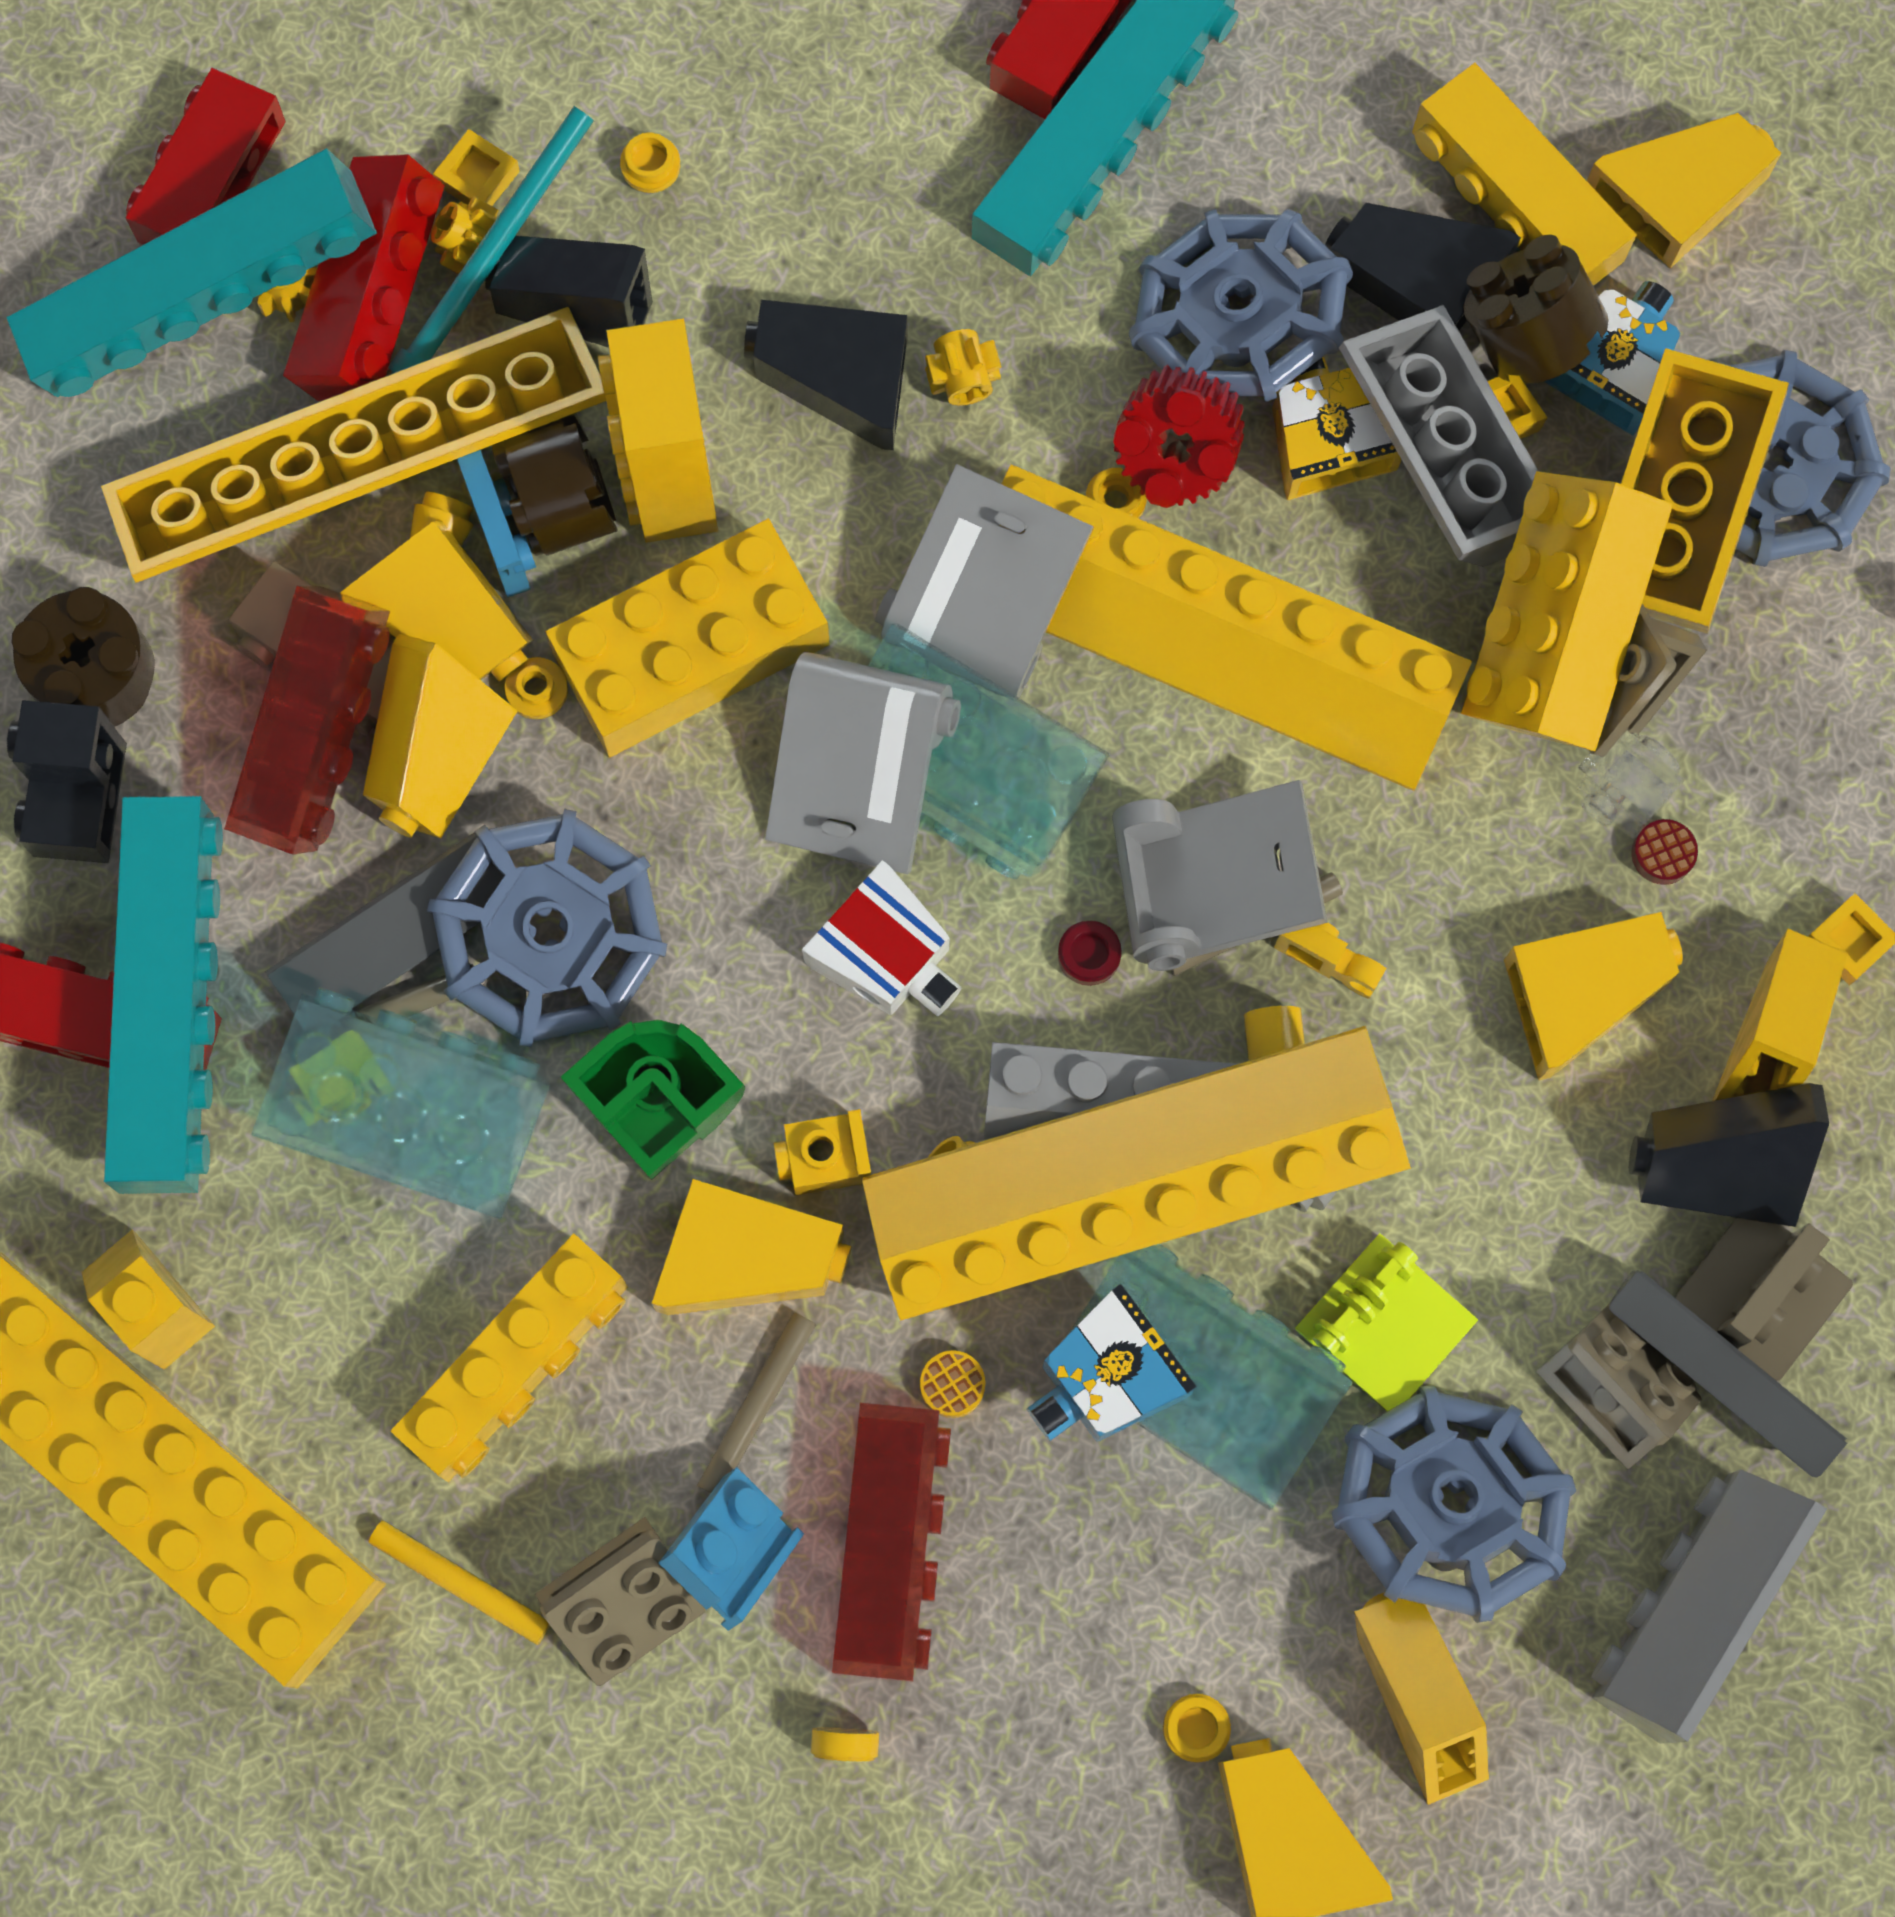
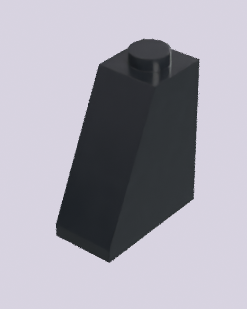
M1365 203L1352 221L1345 216L1341 218L1327 238L1325 245L1337 257H1343L1349 261L1353 276L1346 286L1398 321L1444 305L1456 328L1460 331L1467 321L1464 314V303L1470 291L1467 285L1469 274L1483 263L1499 262L1515 253L1521 237L1511 230Z
M516 235L485 280V288L491 293L496 314L527 323L569 307L583 339L608 348L606 330L645 324L653 302L645 248L635 245Z
M761 299L758 322H747L744 341V357L754 359L756 379L878 448L894 451L908 339L907 315Z
M1807 1083L1651 1112L1645 1136L1634 1137L1629 1155V1174L1638 1176L1640 1202L1796 1227L1829 1127L1823 1085Z

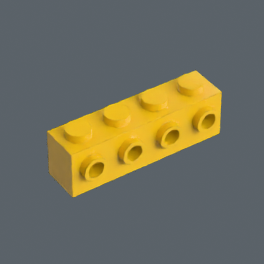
M1475 62L1420 104L1412 133L1421 152L1431 161H1439L1454 178L1460 194L1471 204H1478L1494 221L1495 228L1511 230L1521 238L1517 246L1520 250L1525 249L1537 237L1549 234L1555 235L1561 245H1565L1577 253L1593 286L1625 261L1637 234Z
M573 1233L390 1432L432 1471L448 1483L456 1474L461 1478L466 1477L489 1452L490 1448L485 1442L502 1424L507 1428L512 1427L530 1409L535 1401V1398L530 1393L548 1374L553 1379L557 1378L575 1360L581 1350L576 1343L593 1325L599 1330L602 1329L620 1311L626 1301L621 1294L628 1288L623 1277Z

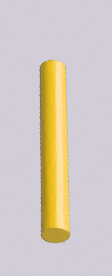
M384 1520L376 1526L368 1541L369 1544L534 1644L539 1645L549 1629V1623L538 1613Z

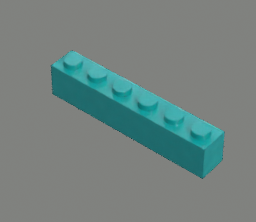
M1137 0L973 212L971 238L1030 277L1042 262L1051 266L1061 255L1068 242L1069 235L1065 231L1074 219L1078 217L1085 221L1097 207L1103 195V189L1100 188V185L1109 173L1112 172L1119 176L1128 167L1137 150V144L1134 141L1145 127L1150 131H1154L1163 121L1171 106V99L1167 98L1178 83L1187 87L1195 79L1205 60V55L1202 54V51L1212 39L1221 43L1230 33L1239 14L1234 9L1235 0Z
M326 148L6 318L30 380L56 397H72L88 391L93 386L94 381L117 369H127L138 365L146 358L147 353L168 342L182 341L193 336L201 325L222 314L236 313L245 309L256 296L276 286H285L297 282L306 274V270L329 258H339L352 253L359 247L360 242L377 234V231L352 171Z
M201 796L123 797L104 1171V1182L119 1194L198 1193L199 1174H207L209 1170L210 1143L208 1135L201 1134L202 1109H210L213 1097L212 1075L210 1070H203L204 1045H212L215 1038V1014L212 1006H206L207 981H215L218 972L217 947L214 942H209L210 918H218L220 913V887L217 879H211L212 856H220L222 853L223 829L221 819L214 817Z

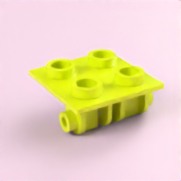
M1379 1233L1295 1327V1330L1388 1412L1411 1398L1476 1324L1478 1319L1415 1264L1418 1257L1408 1246L1399 1241L1394 1246Z

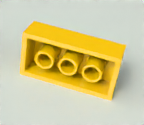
M684 318L606 330L610 354L598 356V363L609 413L607 420L613 455H615L630 526L642 524L645 543L719 532Z
M1665 348L1621 482L1622 485L1673 504L1642 602L1650 617L1708 634L1787 395L1788 382Z
M1536 471L1531 489L1524 500V512L1512 550L1506 558L1505 573L1493 611L1486 623V634L1475 670L1467 684V695L1461 714L1519 733L1596 751L1673 504L1617 482Z
M769 518L545 631L555 660L564 672L567 682L609 758L796 663L803 652L816 653L830 645L828 622Z

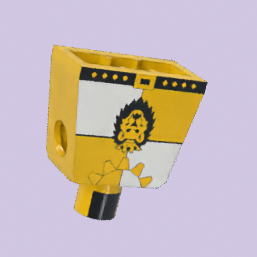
M1323 356L1294 378V383L1287 384L1276 392L1277 398L1274 400L1272 410L1283 486L1287 500L1398 470L1402 459L1350 368L1330 373Z

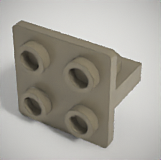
M1641 605L1596 751L1589 750L1591 754L1604 757L1619 738L1630 742L1635 740L1707 651L1698 634L1650 618L1644 605Z
M1735 1218L1674 1297L1773 1379L1779 1381L1850 1291L1853 1282L1819 1255L1830 1239L1810 1223L1791 1233L1779 1224Z
M1609 1304L1536 1371L1628 1470L1655 1446H1662L1667 1442L1702 1400L1700 1394L1696 1391L1694 1380L1610 1311Z
M646 1517L636 1522L535 1593L541 1604L540 1611L597 1686L605 1684L616 1675L627 1670L634 1662L674 1634L682 1631L689 1623L706 1611L659 1564V1561L668 1549Z

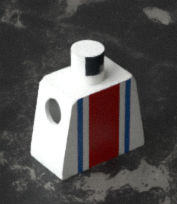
M883 860L802 949L804 963L808 967L890 1016L910 994L933 1014L939 1016L950 1006L962 989L959 984L936 966L949 951V936L894 870Z

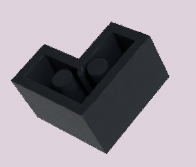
M22 700L19 721L13 720L9 726L7 734L8 756L10 759H13L12 762L29 780L26 800H20L15 809L14 832L16 837L20 838L19 842L33 857L109 863L127 743L100 707Z

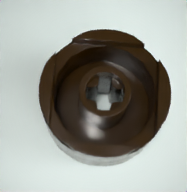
M1549 234L1537 237L1525 249L1515 252L1499 262L1483 263L1476 267L1467 278V285L1470 291L1464 303L1465 317L1496 374L1505 381L1510 382L1508 375H1521L1525 384L1540 383L1560 376L1576 367L1591 354L1586 344L1594 337L1597 331L1601 338H1603L1607 331L1608 314L1577 253L1573 249L1561 245L1555 235Z
M576 413L492 445L493 455L501 476L504 480L509 479L516 497L509 500L514 520L522 536L527 535L535 556L542 554L549 556L618 531L614 523L616 521L615 513L596 458L593 459L589 449H584L582 443L589 441Z
M80 587L44 600L26 616L24 621L15 627L12 633L11 643L13 645V660L16 673L22 685L35 701L100 707L115 727L135 715L144 705L149 695L155 670L154 654L149 642L131 615L121 604L101 594L94 588ZM89 656L91 661L81 667L79 661Z

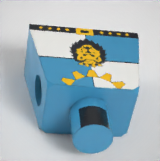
M1651 281L1643 282L1632 300L1614 289L1604 290L1599 295V298L1608 314L1609 322L1603 338H1601L1597 331L1594 337L1586 344L1591 353L1568 372L1544 381L1632 436L1635 435L1640 427L1665 348L1674 350L1681 334L1677 327L1663 319L1674 302L1673 296L1666 288Z
M1120 1284L1044 1360L1042 1367L1056 1388L1029 1406L1027 1411L1049 1441L1081 1420L1092 1437L1098 1442L1183 1401L1193 1393L1197 1386L1122 1284Z

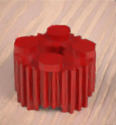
M1169 365L1163 367L1161 374L1154 370L1151 372L1149 379L1143 377L1137 390H1133L1117 422L1113 448L1114 452L1119 453L1116 459L1117 465H1124L1121 472L1123 477L1131 476L1132 479L1129 485L1131 487L1139 485L1141 487L1140 494L1145 495L1151 504L1164 508L1172 507L1176 503H1178V506H1183L1185 499H1189L1194 504L1197 502L1199 495L1204 499L1209 498L1211 490L1217 492L1220 490L1222 482H1227L1241 449L1244 439L1242 431L1245 426L1244 421L1240 420L1244 409L1243 404H1236L1239 395L1237 392H1229L1231 386L1229 382L1221 384L1217 377L1209 380L1207 379V372L1204 370L1200 375H1196L1192 367H1189L1187 373H1183L1181 367H1176L1175 370H1172ZM1173 429L1174 433L1178 436L1188 433L1191 438L1190 440H1180L1175 438L1169 431Z

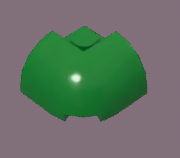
M662 1020L638 1023L628 1022L608 1034L560 1077L595 1119L651 1180L697 1139L703 1140L714 1131L733 1111L745 1091V1085L700 1036L682 1023L679 1025Z

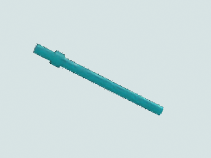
M573 106L409 348L406 350L401 347L388 366L392 370L391 374L428 361L434 356L594 122L586 113Z

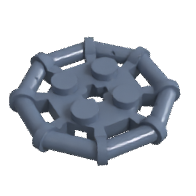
M1216 209L1204 212V220L1156 256H1146L1141 263L1139 271L1142 275L1136 320L1129 330L1132 347L1136 350L1144 351L1161 370L1166 365H1169L1172 370H1175L1176 367H1181L1183 373H1187L1189 367H1192L1196 375H1200L1204 370L1207 372V379L1209 380L1217 377L1221 384L1229 382L1231 384L1229 388L1230 393L1237 392L1239 396L1264 397L1265 402L1276 399L1277 391L1326 354H1336L1339 346L1344 341L1340 330L1346 285L1353 276L1350 263L1346 258L1337 257L1302 223V215L1290 209L1285 210L1282 214H1218ZM1228 239H1265V241L1253 242L1255 249H1239L1237 242H1228ZM1212 244L1213 248L1206 252L1204 255H1202L1200 258H1198L1196 261H1194L1191 265H1189L1187 268L1183 266ZM1292 247L1308 264L1297 269L1283 253L1286 249ZM1173 288L1180 290L1179 302L1176 300L1175 309L1161 312L1165 289ZM1320 289L1318 316L1315 317L1304 313L1302 307L1304 292ZM1236 294L1240 298H1245L1250 294L1254 295L1250 300L1251 304L1239 310L1230 309L1228 300L1230 296ZM1183 333L1196 346V349L1191 353L1187 361L1167 339ZM1293 334L1303 339L1301 343L1269 366L1267 354ZM1215 360H1222L1224 364L1231 367L1244 366L1251 361L1253 371L1210 370Z
M1783 350L1780 356L1731 365L1734 368L1789 383L1787 395L1769 450L1774 448V446L1782 448L1785 451L1784 459L1790 463V467L1786 468L1779 465L1773 472L1765 467L1762 468L1747 513L1758 519L1756 529L1753 530L1744 524L1736 549L1753 558V565L1766 567L1768 562L1772 560L1830 548L1840 552L1852 543L1851 534L1880 486L1888 484L1891 468L1883 463L1866 407L1870 399L1862 389L1854 392L1797 359V352ZM1793 385L1832 408L1822 417L1790 398ZM1844 422L1856 461H1845L1839 458V438L1833 429L1839 427ZM1834 479L1853 483L1835 513H1832L1821 502ZM1807 515L1813 525L1810 528L1775 535V521L1781 520L1782 517Z
M564 809L561 815L490 829L483 825L474 831L476 839L436 899H429L427 912L433 914L448 986L443 991L450 1001L455 998L518 1038L520 1046L532 1048L533 1042L608 1027L612 1031L621 1025L619 1017L658 958L666 956L668 944L663 943L661 939L647 869L651 867L645 856L636 857L576 817L577 811ZM555 842L554 860L544 862L543 864L516 868L507 852ZM575 846L613 871V873L599 884L567 863L572 847ZM492 862L504 877L484 908L465 902ZM624 887L634 934L616 933L610 913L608 895ZM554 910L562 916L559 927L566 932V935L560 943L549 939L545 945H541L533 939L537 929L530 924V920L536 913L546 917ZM461 921L481 922L488 960L471 969ZM611 948L631 953L604 994L592 977ZM495 971L529 992L523 1011L481 983L488 979ZM580 987L589 1005L541 1014L543 994Z
M1434 1385L1419 1387L1417 1395L1365 1425L1355 1424L1345 1436L1348 1451L1338 1507L1331 1514L1335 1528L1346 1532L1386 1588L1385 1597L1394 1603L1400 1598L1470 1615L1476 1623L1492 1621L1494 1612L1544 1581H1556L1560 1578L1566 1569V1563L1562 1558L1570 1496L1575 1494L1576 1487L1573 1477L1562 1473L1520 1417L1523 1413L1522 1410L1513 1404L1507 1409L1437 1392ZM1447 1421L1490 1431L1487 1439L1476 1436L1474 1442L1456 1438L1459 1432L1448 1430ZM1420 1423L1427 1434L1426 1437L1404 1450L1392 1441ZM1506 1442L1532 1477L1523 1479L1501 1450ZM1373 1463L1391 1470L1385 1497L1367 1498ZM1448 1487L1454 1494L1465 1491L1470 1497L1465 1505L1466 1512L1457 1513L1455 1510L1447 1509L1442 1504L1444 1495L1441 1488ZM1525 1502H1539L1542 1504L1538 1537L1522 1529L1523 1518L1521 1519V1513ZM1389 1520L1410 1549L1402 1564L1373 1525L1374 1523ZM1510 1549L1523 1561L1518 1566L1490 1582L1485 1563ZM1424 1561H1427L1433 1568L1440 1571L1460 1569L1464 1570L1465 1586L1417 1574Z

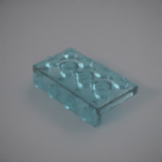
M892 624L868 666L951 685L953 699L959 700L961 703L959 722L954 735L951 738L944 736L941 743L931 752L921 812L935 820L932 829L943 838L960 846H965L967 841L987 852L986 863L1001 874L1012 879H1018L1020 874L1032 877L1040 873L1110 756V753L900 624Z
M318 988L315 997L301 993L251 1135L501 1219L550 1087L547 1078L537 1074L540 1064L509 1052L503 1053L501 1061L476 1053L479 1046L478 1042L449 1031H442L439 1040L414 1031L417 1021L392 1011L380 1009L377 1018L354 1011L352 1009L355 1000L335 991Z
M1161 1244L1118 1256L1069 1334L1115 1287L1122 1284L1197 1386L1193 1393L1183 1401L1136 1424L1271 1511L1340 1400L1351 1387L1353 1382L1342 1374L1346 1368L1345 1364L1320 1347L1312 1345L1307 1352L1286 1338L1290 1332L1289 1328L1270 1314L1257 1309L1253 1316L1240 1309L1230 1302L1234 1296L1233 1292L1214 1278L1200 1274L1198 1279L1195 1280L1175 1267L1179 1260L1178 1257Z

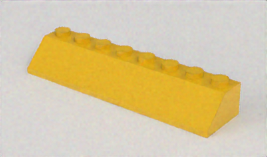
M566 307L102 485L101 489L135 583L600 404L606 401V396L603 392L600 373L569 307Z
M1010 465L1001 483L1002 485L1094 527L1046 633L1415 791L1471 666V660L1017 466Z
M1362 1026L862 1177V1183L879 1259L901 1321L1411 1169L1367 1028Z

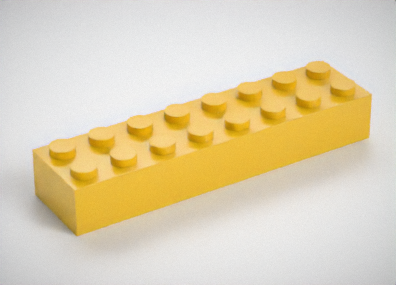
M0 1251V1439L284 1687L298 1689L385 1587L386 1583Z

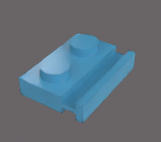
M481 450L458 458L459 466L507 598L531 590L525 571L536 568L526 537L520 533L512 536L505 518L512 514L509 500L512 499L503 478L495 481L491 480Z
M736 1467L722 1477L659 1561V1564L706 1610L713 1607L724 1618L721 1625L729 1631L743 1622L804 1533L798 1527L791 1530L780 1519L783 1512Z

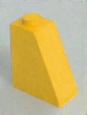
M1735 113L1603 155L1593 164L1587 182L1637 234L1636 238L1664 264L1671 268L1770 177L1782 153L1774 146L1773 140L1764 129L1751 125L1739 113Z
M432 521L333 597L342 609L394 637L402 634L437 643L480 680L491 673L498 682L507 677V675L528 660L522 649L534 641L442 521Z
M398 634L391 648L363 790V796L383 810L379 820L392 830L409 838H412L415 831L441 839L516 715L517 710L437 643Z
M1662 912L1512 947L1505 957L1504 963L1538 1081L1551 1078L1664 989L1678 975V966L1683 961L1681 944L1673 928L1666 929Z
M1789 928L1786 930L1765 965L1712 1101L1804 1084L1816 1066L1848 953Z
M692 1179L652 1300V1305L656 1312L674 1315L824 1296L829 1280L837 1283L842 1282L852 1246L841 1243L844 1236L842 1224Z
M133 1229L81 1272L88 1301L128 1349L164 1370L215 1327Z
M1385 1592L1367 1601L1362 1609L1354 1611L1357 1638L1426 1803L1429 1805L1489 1780L1486 1723L1426 1605L1400 1598L1394 1603L1385 1597Z
M1270 1738L1231 1746L1233 1759L1218 1762L1251 1917H1316L1393 1900L1390 1885L1290 1748L1273 1751Z

